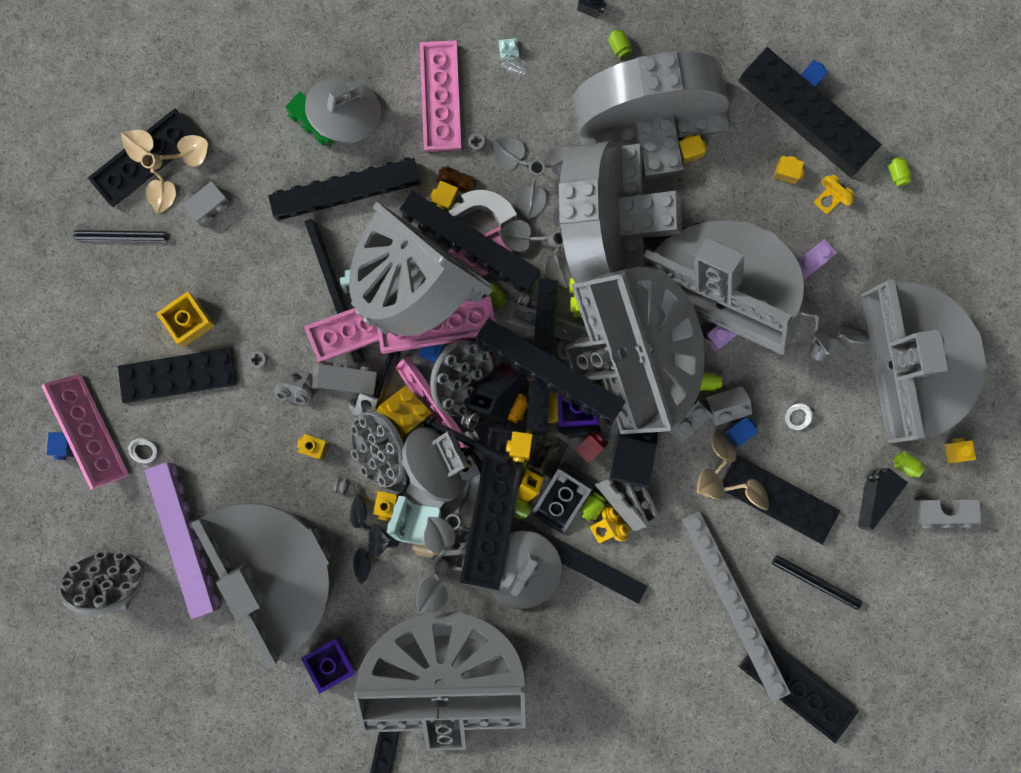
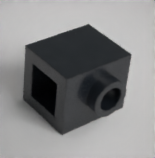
M579 0L577 11L598 19L599 14L604 13L607 3L605 0Z
M472 447L460 448L469 464V467L459 472L462 480L465 481L481 474L482 463Z

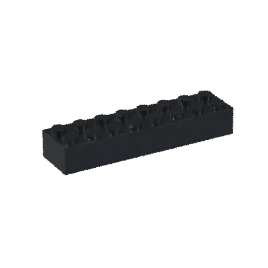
M768 47L742 73L738 81L850 178L860 170L882 145Z

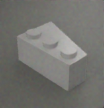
M324 361L322 364L314 367L311 390L322 389L329 392L337 391L356 395L364 393L372 396L374 395L377 372H372V368L360 367V370L352 369L353 366L341 364V367L333 366L332 362Z
M610 478L595 484L633 531L648 527L661 520L645 487L611 480Z

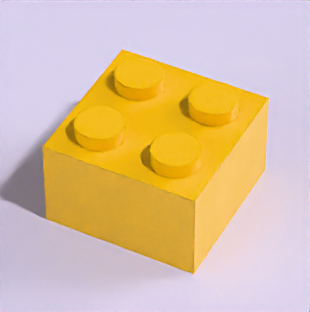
M188 291L156 313L174 341L182 347H186L215 327V324L195 295Z
M406 385L383 402L376 410V412L381 413L391 421L402 441L412 431L420 428L425 423L427 417L432 414Z

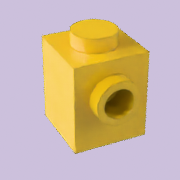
M688 135L678 142L682 165L703 158L706 153L707 146L705 141L701 140L700 135Z
M781 156L778 160L773 179L796 184L804 176V161H800L799 158L794 156Z
M440 181L437 189L434 188L431 193V202L444 211L449 212L459 193L458 188Z
M512 432V439L507 441L506 452H510L509 456L513 458V461L525 463V460L530 459L532 434Z
M304 434L298 440V452L323 460L329 442Z
M965 438L952 439L953 443L945 444L948 463L976 460L973 440L965 441Z
M528 469L521 474L517 497L529 502L539 494L544 478Z
M378 491L373 511L374 515H378L377 519L389 521V518H392L394 506L399 495Z

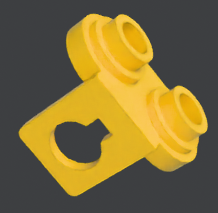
M825 176L821 180L826 190L814 201V204L825 214H829L839 202L846 206H850L853 203L854 192L847 187L844 189L839 184L840 179L837 176ZM831 195L833 197L831 206L824 207L821 203L822 198Z
M612 505L603 508V520L590 526L598 543L612 537L619 542L629 538V526L624 523L620 514ZM598 527L606 528L605 536L599 535L597 532Z

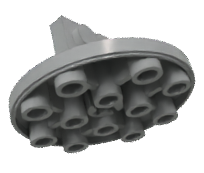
M343 77L324 79L315 84L306 97L305 112L310 124L322 136L329 139L355 143L372 135L380 123L381 106L379 100L365 86L362 78L357 80Z
M460 340L452 343L440 354L433 367L430 382L432 398L436 406L448 415L463 417L464 413L470 410L465 405L473 388L494 370L490 353L479 349L475 341Z
M368 411L360 414L350 427L352 458L355 461L365 458L367 465L360 467L361 475L367 477L374 484L385 488L396 485L402 480L406 470L401 462L403 459L402 449L404 441H402L391 421L381 413Z
M421 427L412 431L404 440V447L402 449L403 459L401 461L412 486L417 487L423 494L435 501H450L459 496L466 485V480H462L459 472L469 467V464L459 448L453 431H447L443 434L428 427Z
M517 530L510 532L500 589H489L491 594L501 603L520 609L532 608L548 600L556 591L562 573L561 560L554 545L546 537L533 531Z
M98 551L96 554L83 558L68 567L59 585L61 600L68 609L85 615L103 614L113 610L127 611L129 601L137 595L142 586V568L135 558L125 552ZM107 554H115L114 560H109Z

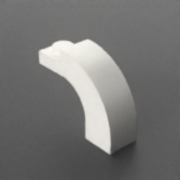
M474 190L462 194L463 203L458 202L449 210V214L457 219L475 210L487 211L493 215L501 228L517 219L515 210L504 197L487 190Z

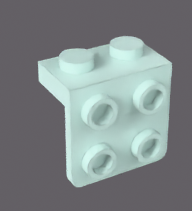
M399 496L394 506L391 521L388 523L387 533L397 541L425 545L424 531L428 517L440 518L441 510L436 507L416 505L406 497Z

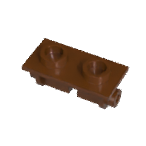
M443 166L439 169L437 182L443 181L455 186L461 193L473 191L477 184L475 177L462 173L461 177H459V171L449 166Z

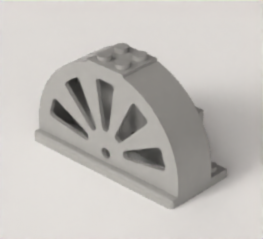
M673 51L637 57L595 74L581 84L572 95L580 145L611 140L618 142L621 146L641 144L643 182L681 176L683 165L678 140L688 135L705 136L729 132L730 130L726 113L729 107V100L722 65L715 57L703 53Z
M611 140L577 145L568 150L563 161L560 176L559 216L564 250L575 283L590 280L607 273L644 267V239L682 235L681 196L676 191L643 195L641 144L621 146L618 142Z
M375 203L373 208L376 210V213L364 230L357 245L349 277L351 304L356 308L355 313L361 316L366 324L370 326L375 324L378 326V330L386 335L388 333L394 336L397 334L402 336L418 335L435 328L458 309L465 299L469 302L472 299L478 303L484 294L490 295L493 289L490 288L491 283L445 251L424 232L380 203Z
M710 221L683 229L682 235L671 236L655 252L645 251L643 254L644 267L657 269L672 278L685 292L691 304H694L698 316L784 355L799 325L804 281L796 257L778 238V235L745 221ZM720 303L726 307L724 309H718L716 305Z
M649 267L625 269L572 284L588 337L578 338L563 346L570 368L590 380L603 379L606 390L626 401L616 418L621 434L663 432L675 428L674 426L688 414L695 403L704 373L703 341L705 340L694 304H691L685 292L672 278L657 269Z
M888 280L862 293L861 301L870 340L869 343L888 443L923 439L949 430L969 413L978 399L983 385L985 369H987V357L984 354V340L980 330L976 329L968 314L952 298L937 289L923 284L910 282L895 283V280ZM890 361L893 363V369L889 368Z
M263 503L230 505L192 522L191 525L220 577L216 584L235 620L237 621L242 618L268 669L277 665V661L300 647L317 627L328 598V564L331 555L326 546H321L319 541L322 538L317 529L313 530L311 526L308 527L303 521L284 509Z
M463 611L425 612L423 615L413 617L396 625L376 641L360 666L354 690V702L362 732L423 731L426 750L430 751L466 750L467 730L526 728L524 673L515 648L494 626L474 616L463 614Z

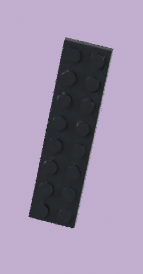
M490 426L487 447L507 456L509 461L507 464H504L486 454L484 456L460 583L494 590L500 589L523 468L522 462L513 461V458L509 456L510 452H506L507 441L512 439V432L518 431Z

